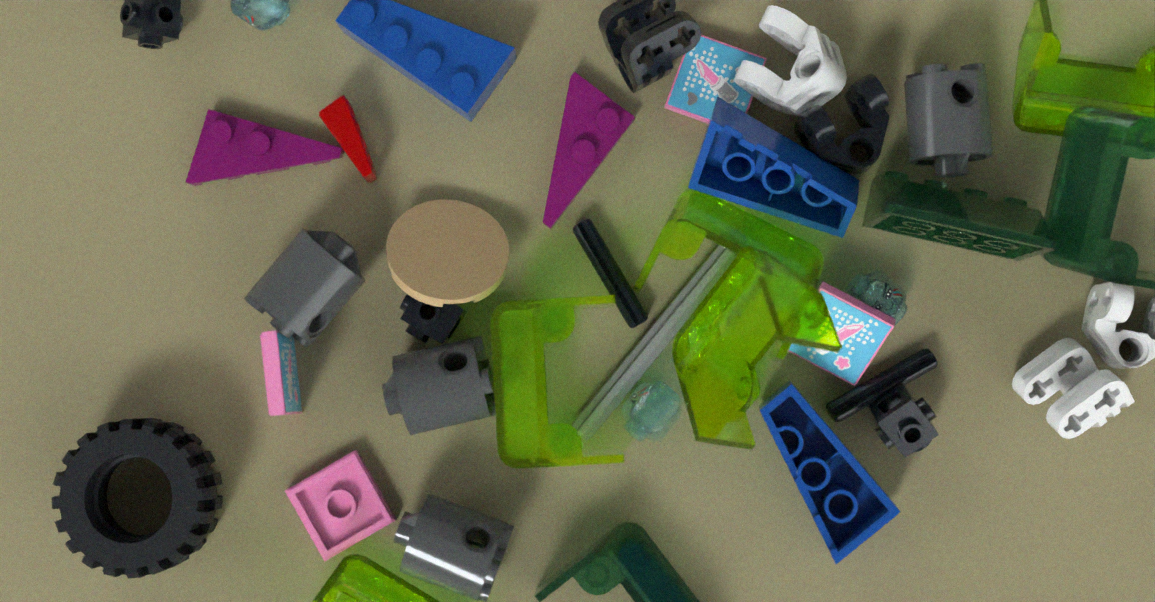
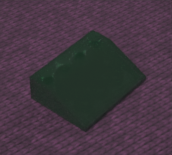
M885 171L884 175L879 174L871 182L862 224L863 227L1014 261L1034 257L1053 251L1056 248L1057 241L1040 210L1028 208V202L1025 200L1004 197L1001 202L988 199V193L985 191L970 188L964 189L963 193L948 190L949 184L937 180H924V184L908 181L909 175L897 171Z

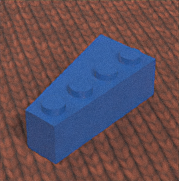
M350 0L335 20L343 33L470 122L475 118L517 59L515 47L392 0Z
M717 97L694 163L688 188L843 238L857 207L860 180L828 161L820 159L816 154Z
M790 380L759 405V410L835 564H838L900 513L896 504Z

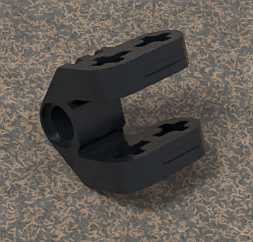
M618 0L606 7L599 16L598 25L605 45L624 81L633 93L669 75L673 69L671 61L691 51L700 41L701 28L698 23L684 11L675 12V0H658V7L654 10L651 9L654 8L653 1L655 0ZM624 17L622 20L623 26L617 28L618 20ZM681 27H684V28L682 29V35H681L680 37L676 38L677 36H679L678 30H679Z
M872 73L851 84L845 94L848 108L861 129L843 139L838 147L833 141L837 135L835 127L821 106L816 105L809 111L801 114L794 124L795 133L804 148L816 154L820 159L828 161L850 174L865 173L878 160L890 117L885 110L889 105L886 90ZM861 145L865 147L868 151L869 159L865 162L855 160L851 156L850 146Z

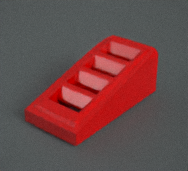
M342 95L319 111V117L364 179L372 183L377 179L375 167L353 107L345 95Z

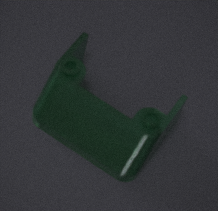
M1093 106L1076 108L1069 114L1065 123L1039 238V253L1045 261L1059 268L1113 283L1155 289V273L1137 270L1139 258L1136 250L1126 242L1110 239L1129 157L1142 160L1155 158V117Z
M630 521L622 522L536 587L535 591L536 599L541 602L574 577L580 587L592 595L606 594L621 583L634 602H700L646 530L638 523Z

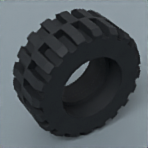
M135 418L105 423L98 426L96 432L86 433L77 440L79 448L68 450L62 459L63 464L67 465L66 470L56 472L53 485L60 487L59 496L52 497V509H60L61 520L55 521L58 533L67 531L70 540L65 545L71 553L82 552L85 555L82 563L91 569L103 567V574L118 577L125 574L127 578H141L179 565L189 559L192 553L199 551L207 542L206 535L213 532L218 523V519L214 515L216 510L222 508L223 496L217 495V485L223 484L220 472L214 473L211 464L216 460L211 451L202 450L200 447L201 439L194 433H185L183 431L184 427L174 422H163L161 419ZM131 458H146L156 463L166 474L172 489V507L168 519L159 530L148 535H135L123 529L113 518L107 503V488L111 475L123 461Z

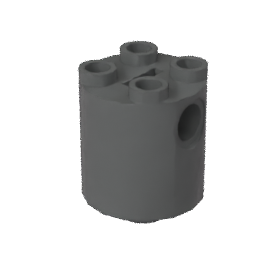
M931 64L923 66L922 73L905 76L904 90L909 163L912 165L933 166L935 168V177L952 178L968 175V163L985 160L993 156L988 77L985 64H967L961 66L960 70L949 71L947 70V64Z
M302 228L244 299L260 313L263 314L266 311L273 318L270 324L287 338L292 336L308 348L366 280L360 272L357 251L333 231H310Z
M482 336L393 356V372L388 381L382 384L383 396L389 415L398 413L403 415L410 435L500 415L496 393L492 388V382H494L490 361L486 357Z
M429 494L420 512L415 514L407 511L404 512L397 528L393 542L406 547L400 572L471 599L487 602L514 526L507 524L505 521Z

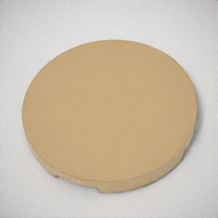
M442 199L416 205L403 213L395 221L388 234L386 257L392 278L400 289L420 302L443 307V304H460L469 301L476 303L494 292L502 282L507 271L509 244L503 228L489 213L467 202Z

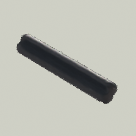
M588 218L577 223L573 227V233L628 326L635 328L648 319L646 311L592 220Z
M928 348L922 349L827 403L826 409L834 422H841L868 407L901 383L906 385L936 368L938 363L934 354Z

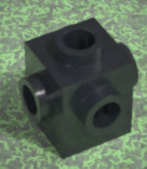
M124 0L120 11V21L123 24L122 37L137 40L139 47L147 49H161L164 43L179 40V33L183 26V17L180 13L181 0Z
M407 294L400 306V309L404 311L400 319L409 324L405 331L425 344L431 337L443 345L449 342L467 311L456 304H443V307L428 305ZM430 307H435V316L427 320L425 317L426 310Z
M903 383L869 405L879 425L875 429L876 433L888 449L896 446L904 458L913 452L925 449L932 439L939 435L932 423V420L937 417L935 412L923 397L916 401Z

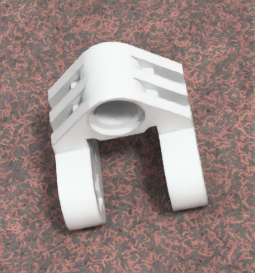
M769 5L764 12L759 27L788 51L798 56L790 72L791 79L790 81L783 80L768 68L752 61L743 60L735 75L734 82L766 106L782 113L800 116L814 106H822L838 95L846 84L847 72L839 46L834 41H830L829 37L820 33L818 28L806 24L794 13L778 6Z
M1107 282L1095 285L1090 290L1081 330L1108 366L1114 369L1138 368L1155 358V297L1147 307L1142 333L1125 329L1115 330L1117 323H1124L1129 318L1135 295L1132 286ZM1123 340L1127 341L1131 347V356L1127 361L1119 353V346Z
M1063 338L1054 343L1017 371L1012 381L1013 390L1028 404L1032 405L1040 404L1059 390L1062 392L1063 396L1050 406L1046 419L1047 423L1066 439L1075 438L1090 427H1101L1107 422V417H1115L1121 412L1120 408L1128 407L1135 402L1127 385L1110 370H1098L1090 353L1073 338Z

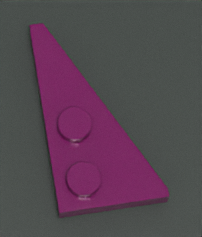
M573 72L570 76L543 217V224L550 230L635 121V117L576 72Z
M208 109L186 183L199 186L202 183L216 180H232L250 174L261 175L289 170L290 167L328 163L342 158L344 150L340 147Z

